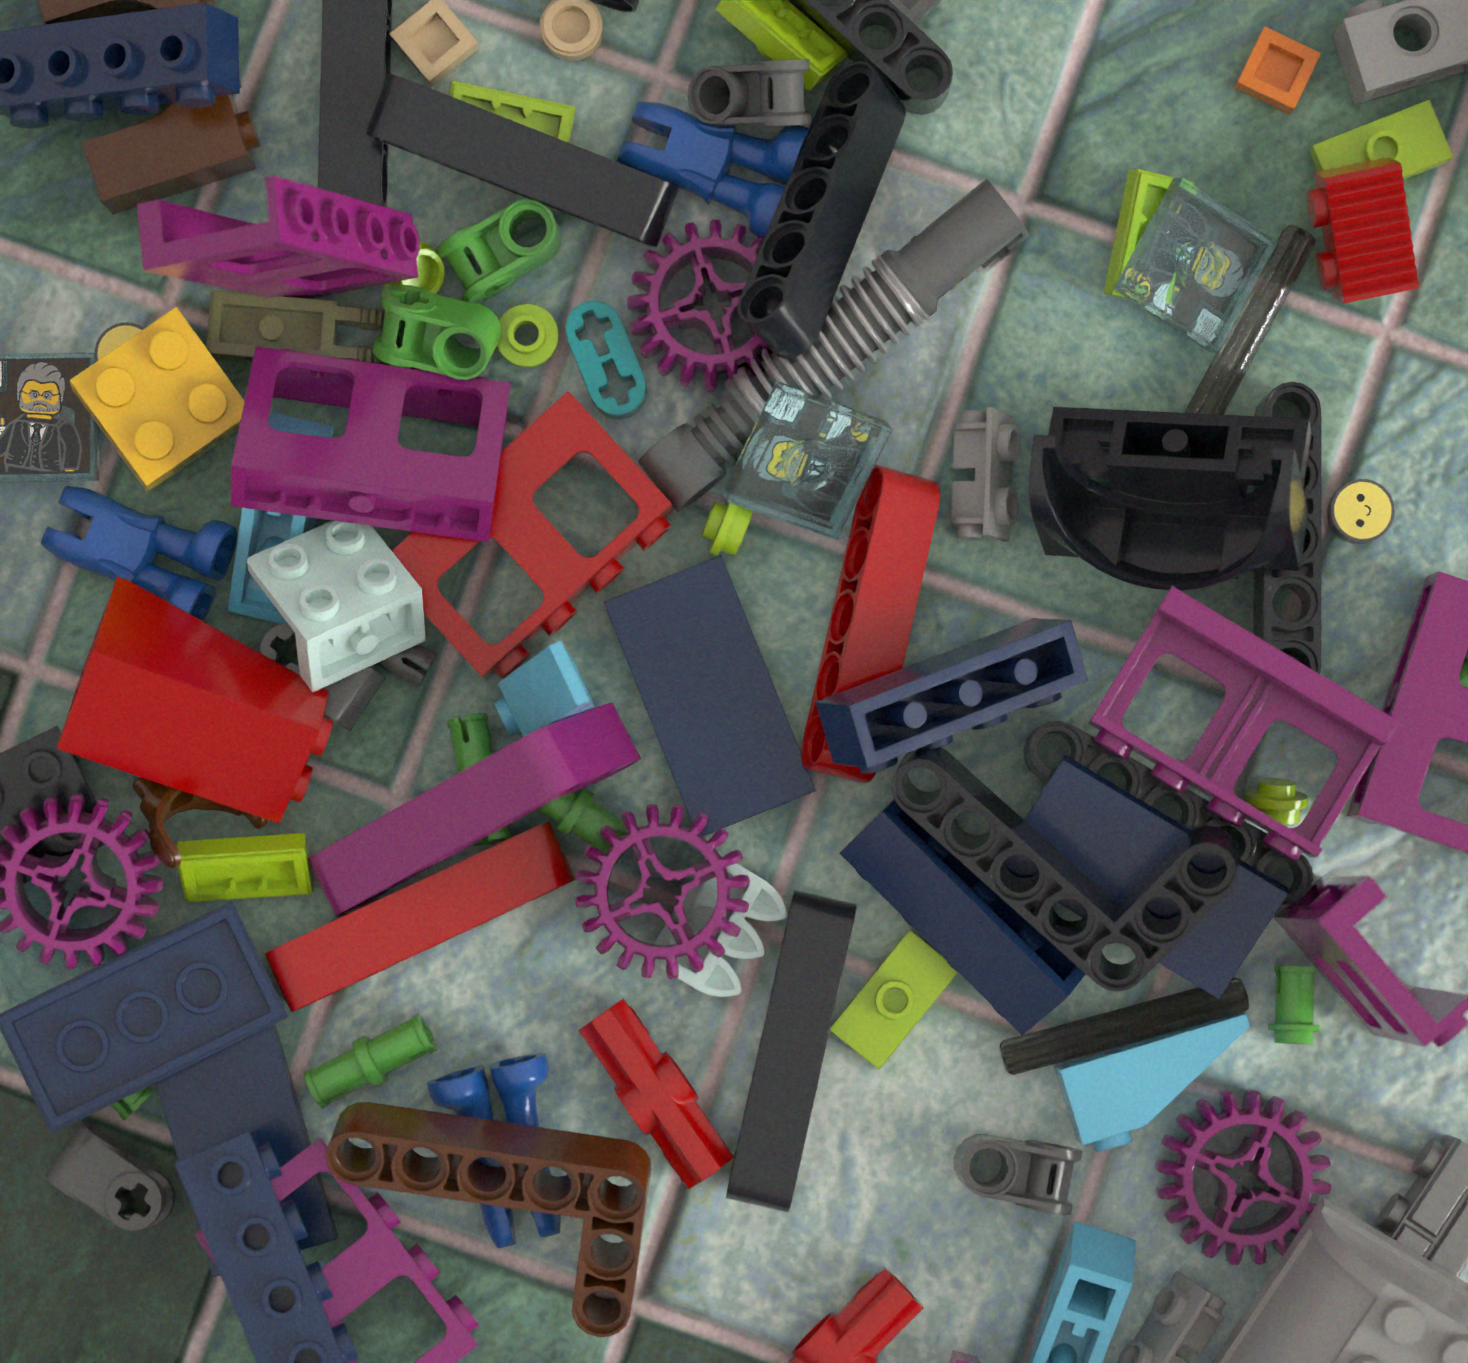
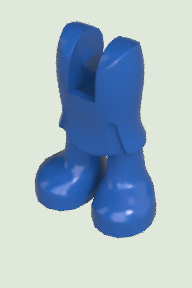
M637 102L631 120L645 130L667 137L665 149L661 151L636 142L624 141L616 161L692 192L702 198L707 204L716 201L730 207L747 218L750 233L757 237L765 238L785 187L773 183H755L729 175L732 163L786 186L809 128L801 125L785 126L774 139L757 138L737 132L735 125L703 123L694 115L666 104Z
M66 486L63 489L58 503L74 510L75 513L85 519L90 520L92 518L93 520L83 541L81 540L82 537L71 532H61L47 527L41 539V545L59 559L76 567L98 573L114 581L117 577L129 580L199 620L203 621L216 596L215 587L200 580L154 565L158 553L201 575L215 581H220L224 578L232 560L237 536L235 526L224 521L211 520L205 523L198 532L189 531L165 523L164 516L147 515L137 512L91 489Z
M545 1053L517 1056L500 1060L490 1065L492 1080L501 1099L508 1123L540 1127L536 1108V1090L548 1078L549 1066ZM484 1066L463 1069L427 1082L430 1097L435 1105L454 1110L457 1115L494 1120L489 1096V1084ZM490 1157L478 1158L484 1165L490 1167L502 1166L496 1159ZM545 1167L542 1169L547 1174L551 1175L549 1167ZM480 1204L486 1229L496 1248H504L516 1244L512 1209ZM531 1211L540 1238L560 1233L561 1215Z

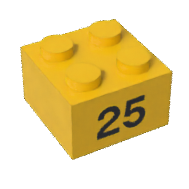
M177 307L70 380L72 391L147 493L233 434L240 426L244 399Z

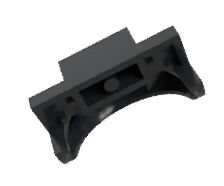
M1053 407L1048 436L1034 435L1029 474L1031 514L1045 555L1080 557L1096 569L1116 579L1137 586L1160 590H1170L1172 586L1178 590L1209 587L1229 579H1238V576L1258 568L1300 571L1308 519L1303 486L1312 433L1309 419ZM1089 477L1110 478L1113 489ZM1248 485L1260 486L1256 490L1247 494Z

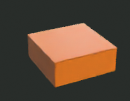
M1264 26L1234 88L1291 115L1321 53Z

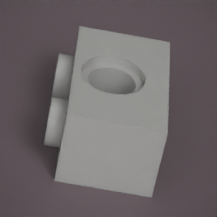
M1370 0L1347 10V18L1342 20L1332 35L1354 106L1468 72V0H1405L1385 7L1383 0ZM1407 27L1415 31L1421 41V50L1407 51L1401 48L1394 39V28Z

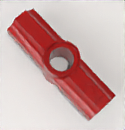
M624 998L578 1030L617 1085L614 1087V1091L629 1115L646 1136L651 1134L663 1151V1155L688 1189L704 1181L734 1158L732 1152L697 1104L696 1100L699 1097L669 1053L667 1051L664 1053L660 1051L649 1035L648 1029L643 1025L632 1006H629Z
M884 1266L853 1295L852 1299L837 1314L831 1312L826 1315L803 1337L792 1352L794 1357L788 1363H877V1355L924 1309L923 1305Z

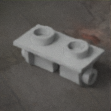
M987 407L986 412L961 411L960 423H955L953 430V469L975 470V481H952L951 526L957 527V539H982L983 528V535L1003 542H1010V525H1014L1018 517V496L1016 490L1011 487L1012 462L1018 460L1020 453L1018 427L1016 424H1013L1012 415L994 407Z
M1177 1271L1169 1285L1163 1288L1155 1298L1152 1312L1135 1339L1122 1350L1118 1363H1189L1176 1355L1183 1344L1198 1354L1202 1353L1220 1322L1222 1323L1225 1318L1220 1312L1226 1302Z

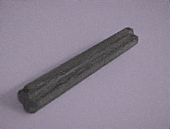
M1289 225L1282 230L1184 413L1224 415L1316 244V238L1308 231L1295 225Z
M1233 978L1219 999L1197 987L1003 1040L1000 1043V1054L1007 1073L1016 1075L1225 1018L1240 1012L1243 1013L1249 1009V998L1243 981Z

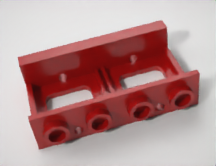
M567 391L501 451L489 538L496 540L542 590L544 599L538 609L500 643L488 644L483 641L438 590V582L442 575L480 541L412 532L392 552L422 588L423 612L482 678L487 681L493 674L497 673L503 680L530 656V653L524 646L538 633L544 630L550 637L572 619L577 610L571 603L591 587L598 594L622 573L625 568L619 560L636 544L643 551L647 550L670 529L672 525L667 521L666 517L673 511V507L664 494L572 394ZM581 452L592 455L639 508L637 518L604 549L591 558L579 555L533 504V495L536 490L573 456Z

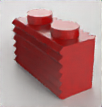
M1389 157L1314 172L1316 189L1307 190L1306 193L1307 209L1313 228L1322 227L1325 251L1316 254L1319 282L1323 290L1331 289L1332 297L1343 304L1419 288L1415 265L1416 258L1413 252L1414 245L1411 239L1410 218L1408 216V205L1404 189L1405 182L1402 176L1403 169L1400 162Z

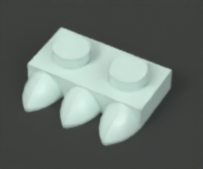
M739 864L726 866L729 877L740 874L749 876L750 884L748 886L730 888V899L747 901L749 909L747 912L741 913L728 909L725 916L726 920L737 924L741 928L738 937L729 936L720 928L713 937L722 944L725 949L724 954L739 959L763 957L765 952L760 937L744 918L747 916L755 920L767 922L786 919L787 912L783 900L775 888L767 881ZM716 877L694 887L684 898V913L694 935L706 925L714 911L717 901ZM674 910L671 916L673 921L678 923L679 919ZM667 924L654 945L676 944ZM706 945L696 950L702 958L704 965L703 970L695 972L691 968L687 955L676 958L679 966L678 979L698 991L717 997H731L742 992L739 979L730 964L722 957L717 958L713 955ZM655 959V965L666 971V959Z

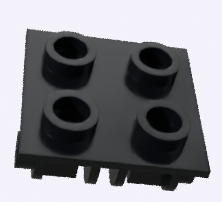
M58 725L0 753V845L11 847L1 835V831L7 823L18 825L26 830L20 817V812L25 807H33L43 819H46L44 801L47 797L56 796L61 803L63 812L69 813L70 798L74 793H82L85 799L84 812L93 813L97 801L77 764L81 762L80 756L56 749L61 736ZM65 832L48 836L32 846L27 853L39 858H43L45 853L57 857L67 856L74 851L81 833ZM100 841V842H99L100 845H99L98 848H100V847H102V846H104V845H106V844L103 843L102 841ZM23 874V884L32 880L31 876Z

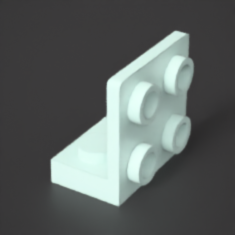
M332 520L254 554L247 559L249 573L295 632L300 676L312 692L426 641L422 588L372 526Z

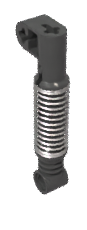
M985 179L927 226L920 234L911 238V241L899 251L886 250L881 256L877 255V260L872 259V266L875 270L873 271L869 267L864 266L863 274L866 277L865 279L861 280L858 276L852 275V284L854 285L852 289L846 285H841L840 291L843 296L841 298L836 295L834 296L819 336L806 352L794 358L784 359L778 357L774 352L769 355L767 349H763L762 357L764 360L761 364L764 373L758 367L756 359H751V366L756 376L752 375L746 367H740L737 374H733V377L725 381L724 393L718 397L721 404L720 407L717 408L713 403L709 404L705 408L709 414L706 418L700 413L693 418L696 424L694 428L688 423L677 427L653 445L638 460V463L664 496L672 503L677 512L687 508L713 488L726 475L727 470L724 467L726 462L731 467H734L739 463L736 457L738 452L745 457L749 449L748 444L753 441L779 387L818 401L817 398L822 394L826 399L831 400L832 395L828 389L834 385L837 390H842L843 386L840 380L844 376L849 381H854V376L850 371L856 367L860 372H865L862 361L867 358L871 363H876V357L873 352L879 349L881 353L887 354L888 349L884 343L888 340L894 345H899V339L895 335L899 331L904 335L910 336L907 324L912 322L915 326L921 327V324H924V320H929V316L936 312L939 298L949 290H953L960 281L968 277L975 270L979 275H982L1017 249L1029 236L1026 227L993 185ZM789 393L793 400L796 402V404L799 406L798 410H800L805 399H803L801 405H799V403L796 401L793 395ZM767 416V418H770V419H773V420H775V421H778V422H781V423H784V424L788 425V424L785 423V422H782V421H779V420H776V419H774V418H771V417H768V416Z

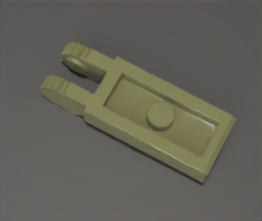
M214 290L211 291L206 348L212 357L253 361L255 347L257 346L278 350L290 349L299 353L341 359L353 358L362 362L384 365L385 363L376 358L372 353L373 347H351L336 344L338 324L377 331L383 327L385 312L376 309L340 306L337 301L284 296L265 298L247 293Z

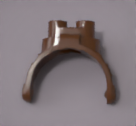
M142 777L137 778L133 783L134 791L142 800L140 810L149 822L150 848L154 853L158 854V858L168 868H175L181 864L180 853L169 838L163 825L166 820L176 813L192 809L224 811L237 816L244 815L257 829L266 826L268 822L267 819Z

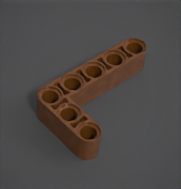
M357 1102L347 1106L341 1112L325 1154L328 1168L340 1181L358 1186L584 1219L572 1303L573 1319L577 1326L585 1333L596 1337H610L619 1333L627 1325L637 1278L651 1177V1159L646 1150L640 1145L624 1139L372 1102ZM349 1138L363 1139L372 1147L361 1148L355 1146L349 1141ZM423 1147L433 1151L437 1157L427 1158L419 1155L413 1149ZM490 1157L496 1159L502 1166L490 1167L481 1163L478 1158ZM545 1167H556L562 1169L567 1175L552 1176L542 1169ZM620 1176L628 1179L633 1184L618 1186L612 1184L607 1178ZM612 1234L624 1241L611 1243L605 1241L600 1236ZM604 1291L615 1297L604 1299L596 1296L594 1292Z

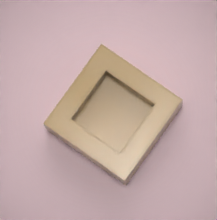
M430 0L389 33L392 41L431 88L480 49L476 39L443 0Z

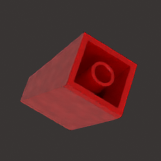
M117 577L81 671L56 749L280 824L289 801L301 803L313 770L312 766L306 765L310 753L321 757L326 747L333 725L332 719L323 717L329 691L321 688L312 692L299 674L131 581Z

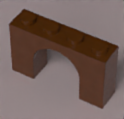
M38 0L46 25L205 2L217 7L215 0ZM233 95L217 96L213 106L202 108L183 107L177 105L176 102H172L166 110L150 120L82 141L100 200L112 214L135 208L137 204L167 198L254 170L256 166L251 150L261 147L249 110L239 113Z

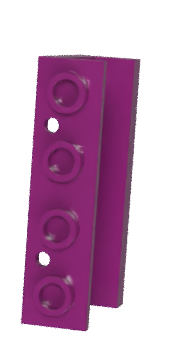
M278 176L265 177L269 221L257 224L163 200L137 204L143 271L265 298L284 296L309 299L418 278L416 257L420 251V239L417 229L413 224L412 214Z
M256 346L231 465V506L489 542L511 383L489 380L479 376L468 380L454 379L447 375L414 367L404 368L362 362L353 358L341 359L299 353L290 349L278 350ZM273 397L350 408L345 433L338 438H325L274 430L268 424ZM409 416L478 426L475 450L469 456L460 457L406 449L398 442L401 417Z
M1440 571L1425 578L1381 710L1400 723L1387 744L1380 746L1357 784L1346 815L1368 824H1381L1468 854V825L1424 810L1419 803V794L1438 741L1443 738H1450L1468 745V689L1463 687L1459 679L1468 650V581Z
M1173 586L1167 592L1088 724L1099 730L1094 739L1098 744L1128 760L1132 751L1138 753L1155 764L1150 772L1153 777L1182 794L1191 785L1211 797L1206 807L1208 810L1239 828L1246 818L1268 832L1262 841L1263 843L1297 862L1301 853L1310 858L1319 857L1323 850L1320 846L1380 746L1387 744L1400 723L1398 720ZM1164 654L1178 657L1218 681L1225 689L1224 700L1187 759L1181 761L1173 759L1125 730L1122 724L1124 713L1157 659ZM1274 721H1284L1330 748L1337 757L1334 770L1303 821L1295 828L1286 827L1238 798L1234 792L1235 781L1266 730Z
M1370 876L1321 877L1311 885L1310 891L1302 900L1286 906L1273 917L1372 1035L1426 1047L1433 1042L1437 1047H1441L1456 1037L1468 1025V1019L1464 1016L1468 1011V994L1414 987L1409 991L1354 927L1356 923L1387 898V895Z
M319 1138L282 1166L280 1169L283 1175L272 1179V1183L281 1201L319 1172L330 1173L367 1221L366 1233L322 1268L334 1296L322 1302L332 1327L338 1325L345 1316L392 1279L404 1275L413 1280L446 1325L445 1337L413 1363L458 1362L478 1346L470 1335V1332L479 1326L478 1322L457 1295H454L447 1302L444 1301L430 1282L440 1274L417 1243L406 1251L391 1230L400 1224L401 1221L379 1192H376L367 1199L357 1185L340 1181L331 1173L326 1164L325 1154L328 1147ZM201 1229L194 1236L215 1263Z

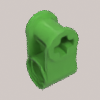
M522 199L513 202L508 207L480 223H475L454 233L437 246L436 253L441 260L449 261L465 290L462 294L463 301L481 303L502 292L520 277L548 263L556 256L561 246L562 234L556 219L544 204L536 200ZM539 219L545 222L547 226L546 235L538 245L522 247L515 243V231L523 221ZM470 254L474 255L482 270L480 275H478L469 259Z
M387 286L382 290L380 304L385 309L382 334L374 339L372 353L379 360L393 366L414 367L447 375L454 379L468 380L477 377L485 370L500 340L501 324L496 314L482 304L433 294L417 286ZM465 333L472 336L478 342L480 348L473 349L463 346L456 339L455 334Z

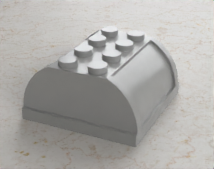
M1322 1197L1212 1363H1468V1283Z

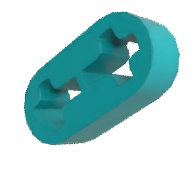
M595 300L583 302L575 307L567 317L565 330L569 346L590 398L597 410L608 418L618 420L629 418L637 413L645 403L647 390L644 375L622 321L615 309L605 302ZM594 315L599 324L610 322L612 325L611 329L604 332V339L609 353L598 357L590 339L579 341L577 338V334L585 330L583 319L588 316ZM614 363L622 381L633 379L636 386L628 391L629 402L624 405H618L613 397L605 399L601 397L600 392L608 388V380L603 367Z

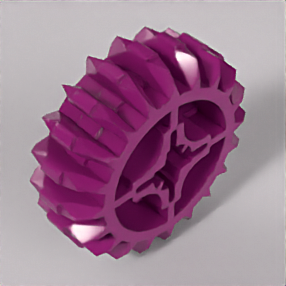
M711 220L709 225L710 237L699 239L698 228L695 223H687L685 225V235L688 243L681 246L674 235L669 232L662 236V243L669 255L664 258L656 251L648 249L644 253L643 258L648 267L655 271L654 275L643 271H635L631 278L633 285L648 293L633 295L627 298L629 310L637 313H647L646 316L637 318L630 323L632 335L653 334L640 347L642 356L644 358L653 357L663 350L666 354L661 358L657 366L658 373L665 377L672 372L677 364L682 365L683 369L680 373L679 382L680 386L684 388L691 386L696 371L705 373L704 387L706 392H715L717 373L727 372V379L737 374L738 368L745 365L751 374L756 376L751 366V359H756L758 367L764 373L763 366L757 356L760 353L762 354L763 349H767L769 355L773 353L757 334L747 343L735 349L731 324L739 315L738 303L746 281L733 284L724 282L716 275L712 262L710 263L709 260H727L741 266L750 273L764 237L756 238L751 246L747 248L743 245L746 237V226L737 224L733 229L731 240L721 238L722 225L720 220ZM691 264L695 281L693 291L687 297L675 301V307L660 311L663 292L669 281L681 269ZM703 279L708 281L710 291L715 294L718 302L729 301L731 303V307L722 306L721 329L723 334L718 332L715 319H711L707 310L697 311L695 309L696 305L704 306L705 284ZM679 326L680 330L690 328L703 330L709 335L717 354H703L692 351L677 342L667 329Z
M74 793L70 798L69 813L63 812L61 803L56 796H50L44 801L46 819H43L36 809L27 806L20 812L21 821L26 830L18 825L7 823L1 831L4 840L11 847L0 845V866L6 868L0 869V888L5 889V891L0 892V910L9 909L10 914L0 922V932L2 934L10 933L19 926L24 933L17 942L16 949L22 953L30 948L34 940L44 945L39 954V962L42 964H49L56 949L64 951V964L67 969L76 968L80 957V950L86 951L88 960L93 966L101 965L104 961V947L102 943H105L117 956L126 953L128 944L122 931L131 937L141 939L145 935L147 927L137 915L154 917L158 911L159 904L154 899L143 894L161 891L164 880L157 875L143 874V871L154 868L161 860L158 858V854L153 851L141 854L137 851L150 838L149 831L143 828L128 836L123 831L133 817L132 813L128 810L122 811L114 823L104 818L110 801L106 798L98 800L91 814L84 812L85 799L82 793ZM65 832L81 833L74 851L67 856L57 857L45 853L43 858H39L27 853L32 846L48 836ZM100 841L105 843L119 858L125 871L127 889L117 886V879L103 873L99 868L96 857ZM82 854H84L85 860L80 870L85 873L82 882L89 881L90 886L82 885L78 893H74L66 908L64 907V902L68 891L63 886L67 880L60 881L58 876L66 877L70 870L75 868ZM23 874L31 876V883L43 888L50 896L52 907L49 920L44 918L29 901L23 885ZM106 904L121 908L112 918L97 926L82 929L68 928L74 912L80 907L89 905L104 909Z
M656 804L646 806V816L649 825L639 828L631 811L622 813V822L627 828L628 833L619 838L613 828L604 825L600 829V834L612 845L606 854L591 845L587 846L584 851V855L589 859L600 863L597 873L588 870H578L576 873L577 881L595 884L594 895H581L575 898L576 907L586 908L596 905L599 916L590 918L582 923L584 932H593L603 925L609 935L598 943L596 950L600 954H605L612 948L615 942L623 946L625 950L618 958L616 964L622 970H626L630 965L634 954L645 957L641 967V976L644 978L652 977L655 959H666V973L669 979L678 978L679 966L676 958L687 955L690 966L695 972L703 970L702 958L696 950L706 945L717 958L724 955V947L713 936L720 928L729 936L738 937L741 928L737 924L726 920L725 916L728 909L739 913L747 912L749 909L747 901L730 899V888H743L750 884L748 875L740 874L729 877L726 866L736 864L743 859L741 851L734 850L721 857L715 848L725 842L729 834L725 829L721 828L715 832L709 841L701 836L700 832L708 821V816L703 813H699L696 816L691 829L680 826L684 815V808L681 805L673 806L670 824L659 823V810ZM669 836L682 839L700 850L707 860L684 870H670L658 859L648 838ZM631 847L641 870V884L635 893L610 905L608 888L611 872L621 855ZM647 859L651 860L656 872H660L666 881L675 878L680 880L689 875L695 876L694 880L681 885V895L673 894L679 900L673 907L679 919L678 923L673 921L669 910H665L659 901L651 904L645 902L637 907L631 906L632 902L645 896L644 887L652 888V886L646 883L648 878L652 876L646 863ZM716 877L717 901L714 911L706 925L694 935L684 913V898L694 887ZM640 913H655L665 921L676 944L654 945L643 942L630 935L619 922Z
M1248 1089L1243 1096L1242 1109H1238L1233 1092L1224 1090L1220 1092L1219 1096L1221 1112L1216 1113L1208 1100L1201 1098L1195 1104L1197 1111L1203 1119L1202 1122L1196 1125L1191 1118L1184 1114H1180L1175 1119L1178 1126L1189 1133L1183 1143L1173 1136L1165 1135L1163 1137L1162 1145L1171 1151L1177 1152L1178 1155L1176 1162L1165 1159L1157 1160L1155 1169L1165 1175H1174L1175 1182L1158 1186L1156 1193L1161 1199H1179V1203L1173 1205L1164 1213L1169 1223H1179L1190 1218V1221L1185 1225L1180 1234V1238L1184 1242L1191 1244L1206 1233L1201 1250L1202 1254L1206 1257L1214 1258L1223 1243H1226V1260L1231 1265L1240 1264L1243 1258L1244 1246H1248L1253 1262L1258 1265L1265 1264L1267 1259L1265 1243L1270 1241L1278 1254L1283 1256L1290 1246L1284 1234L1290 1230L1294 1235H1297L1303 1226L1299 1222L1304 1212L1310 1215L1317 1205L1309 1202L1311 1193L1324 1195L1331 1192L1330 1183L1320 1179H1312V1172L1328 1168L1330 1166V1159L1325 1155L1308 1156L1307 1151L1316 1147L1322 1141V1137L1314 1130L1299 1136L1296 1135L1306 1120V1116L1301 1111L1295 1110L1280 1121L1284 1111L1285 1101L1283 1099L1272 1096L1266 1103L1263 1111L1260 1112L1261 1099L1259 1092ZM1241 1124L1255 1125L1251 1136H1245L1238 1149L1231 1153L1219 1154L1203 1148L1210 1138L1228 1127ZM1274 1134L1283 1143L1291 1161V1188L1276 1182L1269 1173L1268 1161L1272 1149L1268 1146ZM1250 1160L1249 1171L1257 1176V1180L1270 1186V1190L1265 1191L1255 1185L1248 1189L1242 1185V1193H1235L1237 1183L1229 1178V1174L1215 1167V1164L1221 1163L1229 1168L1238 1165L1244 1169L1243 1161ZM1194 1165L1213 1174L1218 1183L1219 1190L1214 1203L1218 1208L1212 1221L1203 1213L1194 1194ZM1266 1200L1282 1206L1273 1217L1260 1225L1244 1229L1231 1228L1235 1218H1241L1246 1208L1255 1201Z

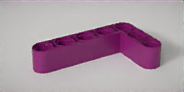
M612 702L549 724L520 738L308 858V862L337 917L380 896L545 804L598 783L640 761L641 757Z

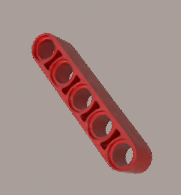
M874 465L866 473L861 483L802 741L801 761L803 767L807 770L863 784L869 783L877 773L864 774L860 772L859 767L833 763L815 702L903 668L939 508L940 489L937 482Z
M546 822L265 953V957L290 1011L294 1012L575 881L576 878L550 822Z

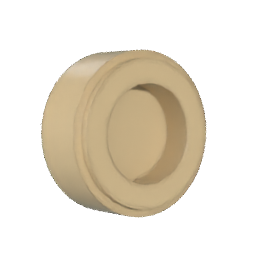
M552 0L544 9L540 19V32L543 43L547 50L560 60L576 62L588 58L598 49L603 38V23L599 10L590 0Z

